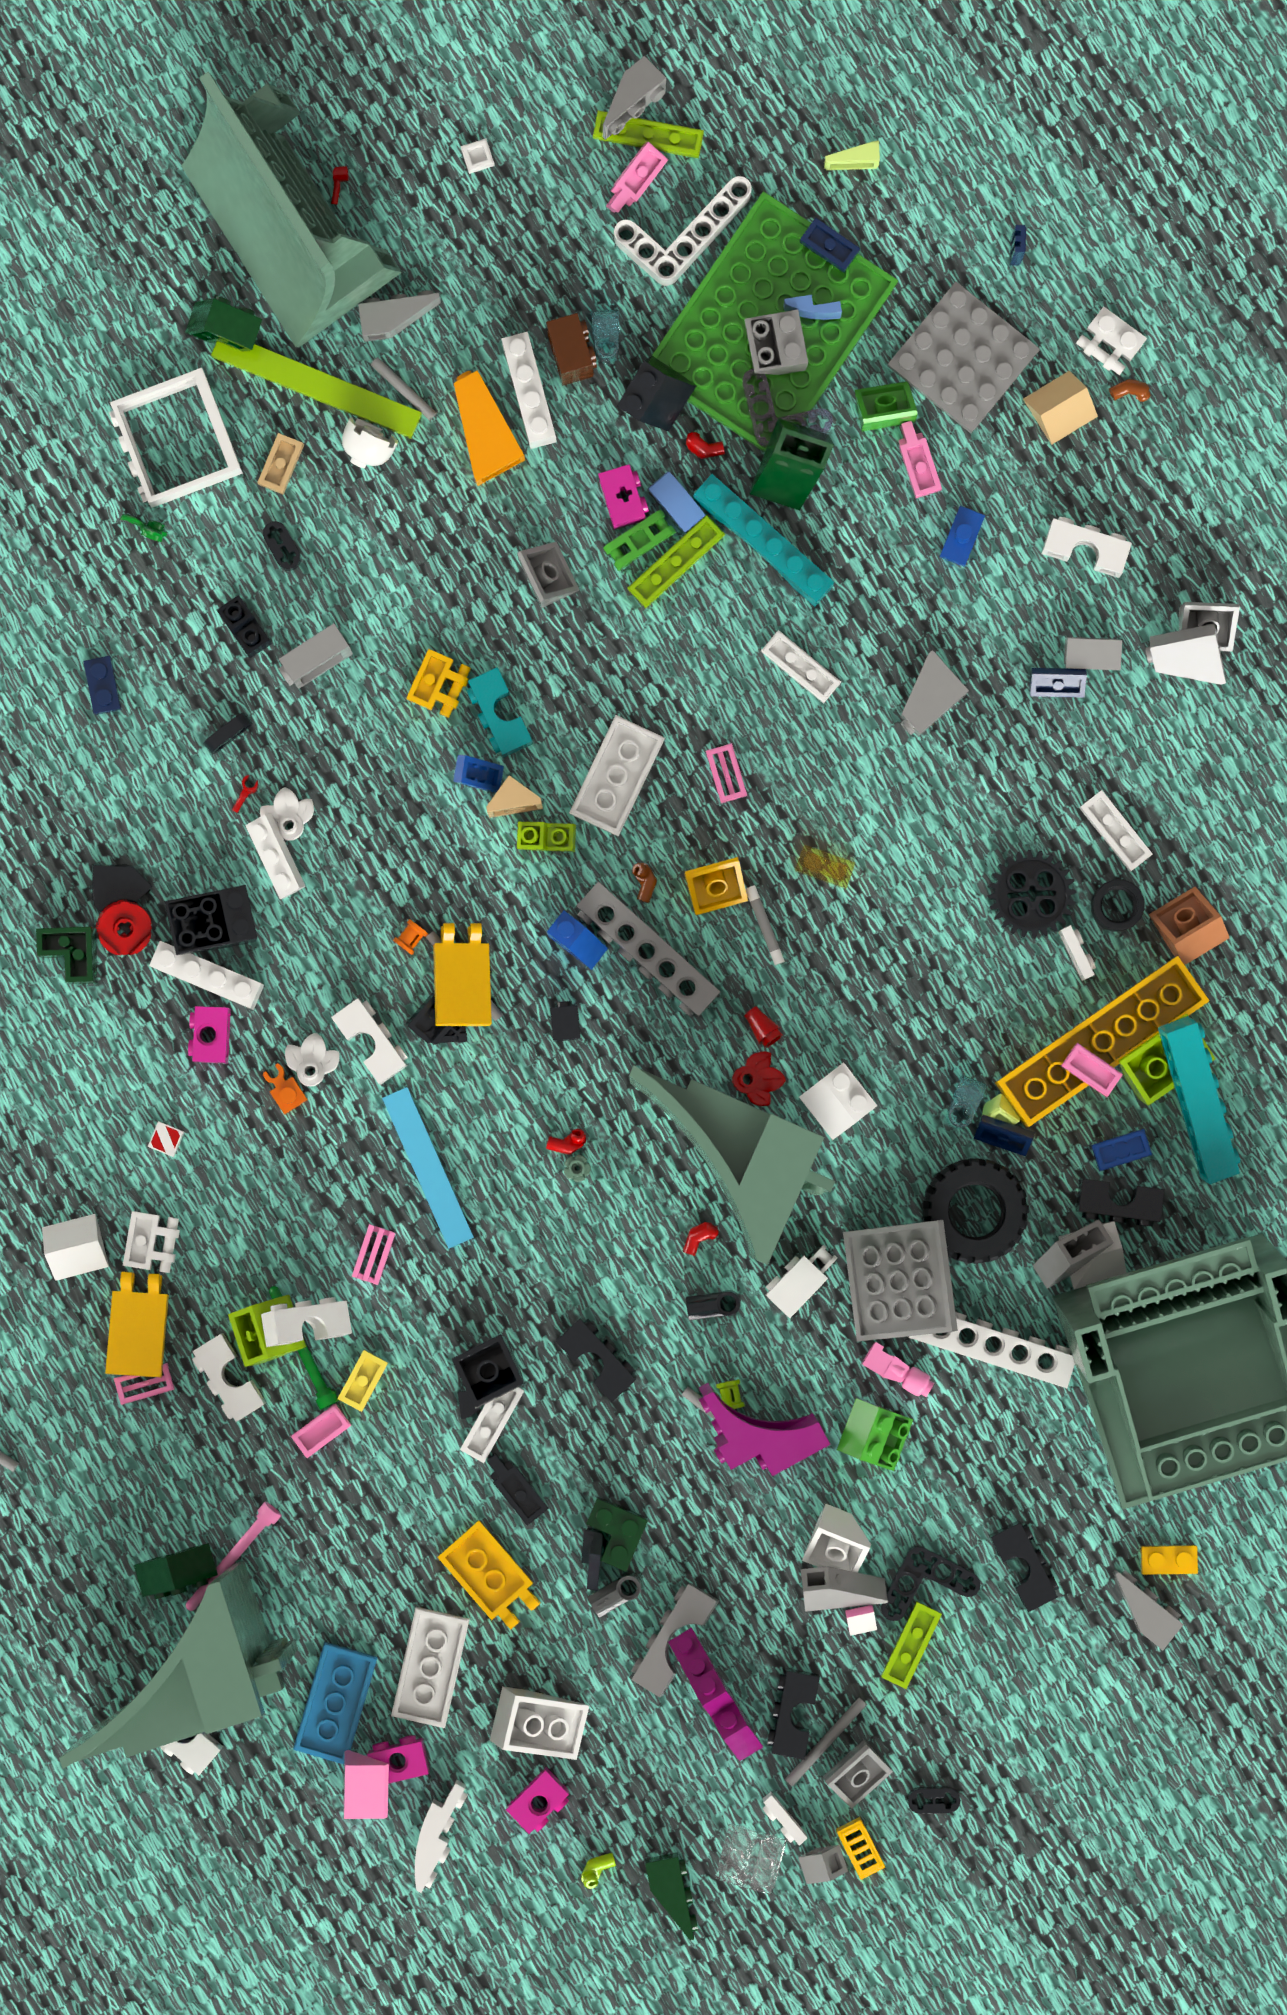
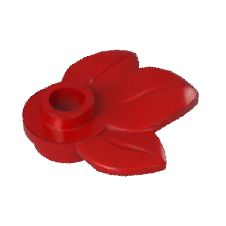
M763 1051L752 1054L748 1057L745 1066L736 1069L732 1076L734 1088L740 1093H745L750 1102L757 1106L770 1105L771 1097L769 1092L781 1088L786 1081L781 1071L770 1067V1052ZM745 1074L750 1077L748 1085L743 1082Z

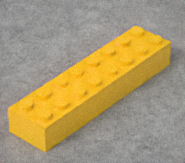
M1176 956L1000 1078L995 1084L1016 1111L1026 1128L1030 1127L1089 1086L1061 1066L1076 1043L1114 1068L1119 1065L1120 1059L1158 1034V1027L1176 1021L1185 1014H1192L1208 1003L1209 999L1179 956Z

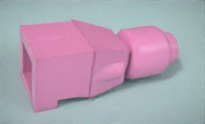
M874 1342L861 1364L883 1378L902 1383V1388L913 1395L927 1397L934 1385V1382L930 1381V1376L917 1367L910 1369L908 1365L896 1356L882 1351L884 1346Z

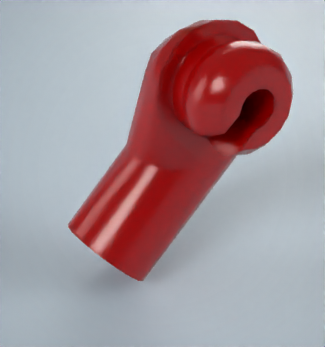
M691 432L686 436L688 450L698 458L705 459L725 455L722 441L708 444L697 432Z
M577 1128L564 1139L549 1136L546 1149L568 1155L573 1154L584 1146L586 1134L582 1129Z
M703 1222L691 1228L683 1252L695 1256L701 1241L708 1238L713 1240L718 1236V1227L711 1222Z

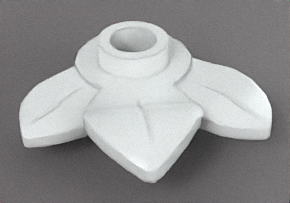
M284 787L276 794L274 805L261 806L260 815L263 816L264 814L271 813L283 839L291 841L299 838L303 833L304 824L313 816L314 805L312 799L298 801L296 795L290 789ZM289 822H293V828L290 830H286V825Z
M318 1033L309 1035L301 1047L287 1045L285 1049V1059L288 1067L297 1072L299 1081L305 1086L318 1085L323 1080L324 1075L334 1071L339 1063V1051H326L324 1040ZM309 1068L316 1070L311 1076L305 1074Z

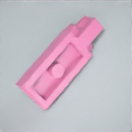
M645 142L613 184L611 192L614 195L606 207L613 213H619L625 204L629 207L633 202H637L666 164L668 158L650 142Z
M912 421L902 423L900 429L903 439L898 440L899 450L915 499L941 491L942 487L926 437L924 438L922 433H915Z

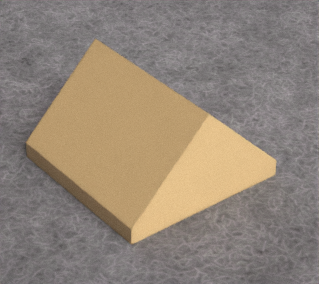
M1070 371L1023 398L1051 445L1098 417L1087 387Z
M509 775L486 806L489 818L541 810L543 805L539 796Z

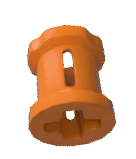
M409 919L407 921L408 926L393 941L413 955L415 946L423 936L426 937L429 933Z

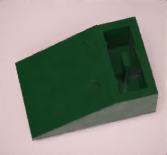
M778 418L749 494L800 511L826 466L834 446L830 436Z

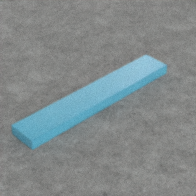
M408 1087L383 1097L384 1104L448 1249L474 1238Z

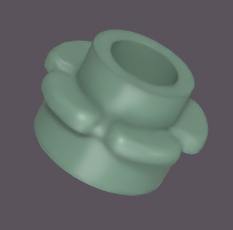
M582 1155L571 1156L564 1163L566 1166L564 1169L565 1176L568 1179H573L575 1182L585 1180V1176L590 1174L591 1166ZM579 1166L580 1170L575 1171L574 1167Z

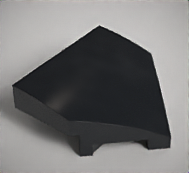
M92 864L93 905L100 912L111 903L122 899L136 903L152 888V885L133 866H128L127 864Z
M435 990L406 1022V1025L426 1043L437 1045L438 1043L467 1042L466 1026H436Z
M592 1528L584 1530L581 1563L589 1564L587 1589L598 1591L602 1533Z

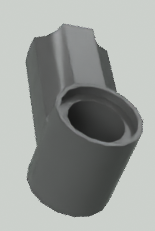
M626 1572L618 1579L590 1594L587 1598L593 1610L600 1618L627 1601L636 1599L642 1589V1580L638 1574ZM632 1580L636 1583L637 1589L634 1592H626L622 1588V1582Z

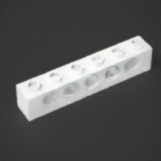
M955 1312L958 1331L945 1332L942 1335L907 1336L914 1340L1064 1388H1068L1075 1365L1074 1359L1070 1355V1348L1057 1344L1055 1349L1045 1347V1340L1030 1336L1027 1341L1018 1338L1019 1332L1003 1328V1331L999 1332L992 1329V1323L979 1319L974 1324L965 1321L967 1315ZM964 1328H970L973 1331L974 1336L969 1343H962L959 1339V1333ZM991 1336H996L1000 1341L999 1348L994 1352H989L985 1346L986 1340ZM1016 1345H1023L1026 1349V1355L1021 1360H1015L1012 1357V1349ZM1044 1353H1048L1052 1357V1364L1046 1369H1042L1038 1364L1039 1357Z

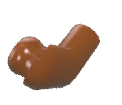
M1127 379L1109 388L1114 401L1127 394L1136 395V399L1140 402L1148 400L1151 396L1148 384L1134 379Z
M636 863L632 868V873L641 885L637 900L649 904L657 878L649 865L646 863Z

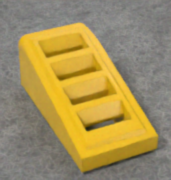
M861 1817L836 1828V1832L860 1880L885 1868ZM858 1830L861 1831L862 1834L847 1841L846 1836ZM863 1839L866 1840V1844L854 1850L851 1849L850 1846ZM870 1848L872 1853L858 1860L856 1859L855 1855ZM875 1858L877 1863L863 1870L861 1869V1864Z

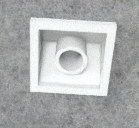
M96 1214L42 1227L44 1255L55 1281L109 1267Z

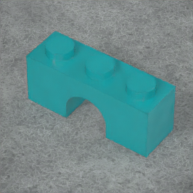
M498 667L468 680L470 688L466 689V692L472 704L478 703L482 711L477 715L483 728L489 727L493 734L489 741L495 753L501 752L504 758L532 745V739L521 716L511 721H504L495 714L496 704L501 699L510 695Z

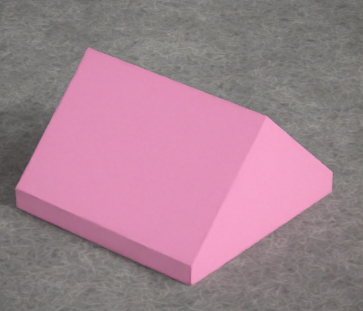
M350 1750L344 1751V1819H384L388 1817V1763Z

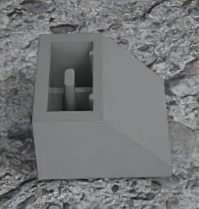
M798 309L744 319L754 373L782 375L806 370L808 358Z

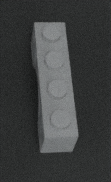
M689 1583L687 1587L683 1585L680 1587L674 1597L677 1604L672 1611L668 1609L660 1621V1624L663 1625L658 1635L653 1633L645 1647L649 1649L644 1659L639 1657L631 1670L634 1673L631 1680L658 1697L664 1695L677 1673L669 1658L668 1641L671 1640L678 1629L685 1625H705L720 1601L692 1583Z

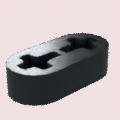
M277 521L268 523L263 529V537L275 560L283 570H295L301 563V555L286 527ZM272 528H275L277 531L282 529L283 532L280 534V538L283 541L282 544L278 545L274 538H268L271 535L270 530ZM286 547L289 554H296L293 557V564L289 565L288 562L282 563L281 560L284 559V554L281 549Z
M245 712L240 713L208 737L203 744L212 755L216 754L249 729L253 723Z
M948 1786L917 1787L912 1789L907 1797L908 1806L917 1814L952 1813L958 1809L961 1801L958 1792ZM949 1792L951 1797L955 1798V1801L950 1803V1807H945L944 1802H936V1798H944L945 1793ZM922 1793L924 1798H932V1802H924L922 1808H918L916 1803H912V1799H916L917 1794Z

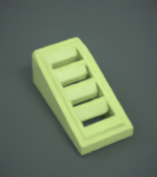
M879 140L825 156L824 169H877L880 161Z

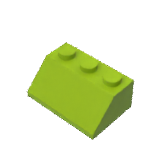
M1185 1014L1181 1018L1187 1017L1189 1015ZM1159 1033L1119 1060L1126 1081L1137 1098L1149 1106L1175 1088ZM1202 1038L1204 1047L1209 1050L1212 1057V1061H1214L1216 1058L1214 1057L1208 1045Z

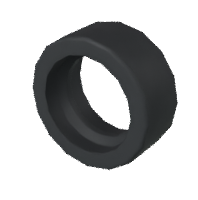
M1113 879L1102 884L1095 891L1091 900V912L1095 921L1102 928L1112 932H1122L1132 928L1142 918L1145 910V900L1141 890L1134 883L1124 879ZM1112 890L1126 891L1134 902L1131 916L1124 921L1110 920L1104 915L1102 910L1103 898Z

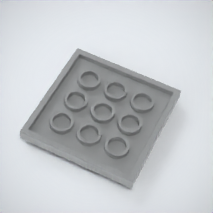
M955 282L891 359L887 367L972 434L1040 351V348L958 282Z
M943 1220L843 1232L857 1342L958 1331Z

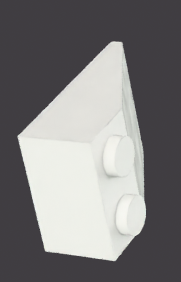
M502 1686L490 1741L502 1750L577 1760L589 1705L529 1690Z

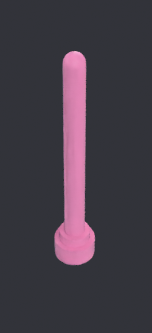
M265 1501L261 1505L256 1516L258 1519L216 1567L218 1575L208 1578L209 1584L237 1561L265 1526L269 1527L279 1520L282 1516L281 1513L270 1503ZM209 1584L198 1588L187 1601V1610L194 1611L199 1606Z

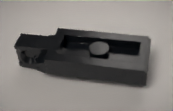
M496 1453L487 1459V1463L495 1471L490 1475L493 1479V1484L527 1526L549 1509L520 1470L510 1460L504 1464Z

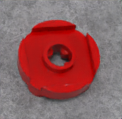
M122 899L111 903L103 909L96 923L98 939L103 947L114 955L137 954L147 946L151 939V919L144 908L135 902ZM121 922L124 924L126 922L131 923L129 925L130 933L126 934L123 932L118 934V925Z

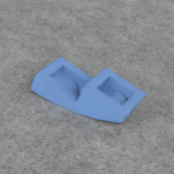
M812 295L784 299V311L798 309L800 317L819 320L841 318L842 309L840 301L813 305Z
M669 471L647 488L683 532L688 531L706 516Z

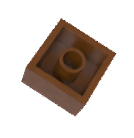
M578 313L547 321V335L562 386L594 377L593 369L597 368V360L593 346L587 347V342L590 341L585 319L580 321Z

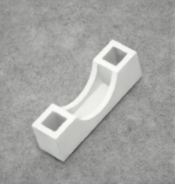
M528 332L501 338L530 449L556 443L554 427Z
M159 941L149 965L154 969L254 1010L264 987L260 982L191 953L176 956L174 946Z

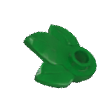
M123 514L120 520H126L139 526L142 531L141 535L149 539L162 542L163 537L168 534L164 530L165 525L149 519L148 523H144L129 514Z

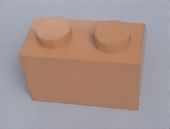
M1196 887L1149 914L1171 953L1175 957L1179 956L1184 965L1230 938L1221 915Z

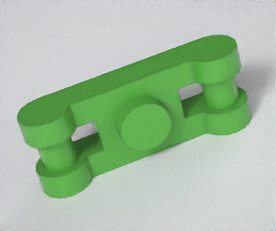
M662 509L656 511L603 547L606 554L611 555L614 559V566L618 571L676 534L672 525L669 526L664 519L666 515ZM653 525H656L660 531L656 535H653L649 529ZM624 544L630 550L626 555H623L619 549Z

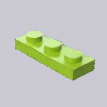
M918 1601L915 1602L881 1674L882 1678L907 1689L942 1615L941 1612Z

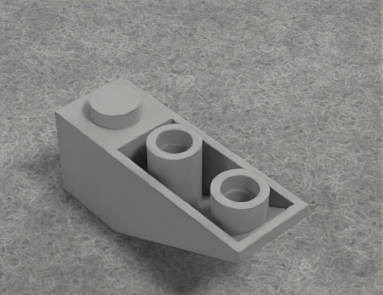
M645 56L627 69L622 76L603 123V138L605 140L612 134L617 135L621 132L630 119L638 118L644 112L646 106L651 102H658L665 94L666 77Z
M426 290L419 292L418 296L407 297L406 294H397L391 296L390 300L380 301L379 298L364 300V303L358 304L364 342L394 337L441 303L439 293Z
M829 1566L801 1569L805 1612L888 1603L885 1578Z
M1114 1570L1113 1575L1137 1630L1161 1650H1164L1184 1625L1178 1620L1181 1615L1169 1605L1164 1609L1156 1603L1159 1597L1147 1587L1142 1591L1134 1584L1137 1582V1579L1126 1570L1122 1573Z

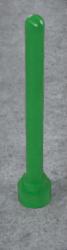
M272 1286L269 1289L272 1299L282 1297L278 1287ZM307 1345L305 1348L297 1350L318 1392L315 1394L317 1397L315 1401L319 1409L322 1410L340 1401L336 1391H332L331 1387L327 1388Z

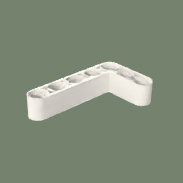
M742 176L732 178L666 251L638 225L626 219L618 222L614 228L615 244L656 282L663 286L672 285L747 205L751 197V183ZM736 187H742L745 189L746 194L737 197L732 193V190ZM724 207L728 210V214L723 217L717 216L714 213V209ZM701 226L707 227L710 233L704 237L699 236L695 232L696 229ZM629 230L634 235L630 240H623L619 237L620 232ZM682 246H687L692 252L688 256H681L677 250ZM643 248H649L654 254L650 258H643L639 255V252ZM663 266H669L674 272L670 276H663L659 270Z

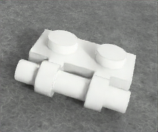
M1103 306L1087 328V331L1093 334L1094 338L1090 341L1082 335L1076 344L1084 349L1083 352L1089 357L1092 355L1102 362L1105 369L1108 371L1113 370L1120 376L1126 366L1120 363L1118 359L1123 356L1128 361H1131L1147 338ZM1101 341L1114 350L1111 355L1098 346Z
M132 1211L123 1266L151 1270L154 1259L161 1261L160 1272L170 1273L171 1263L175 1262L176 1254H173L175 1240L179 1238L180 1230H177L179 1219L168 1217L167 1227H159L160 1215ZM157 1235L165 1236L162 1252L154 1251Z

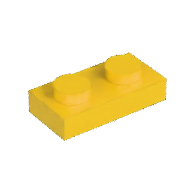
M1197 1545L1141 1546L1142 1575L1198 1574Z

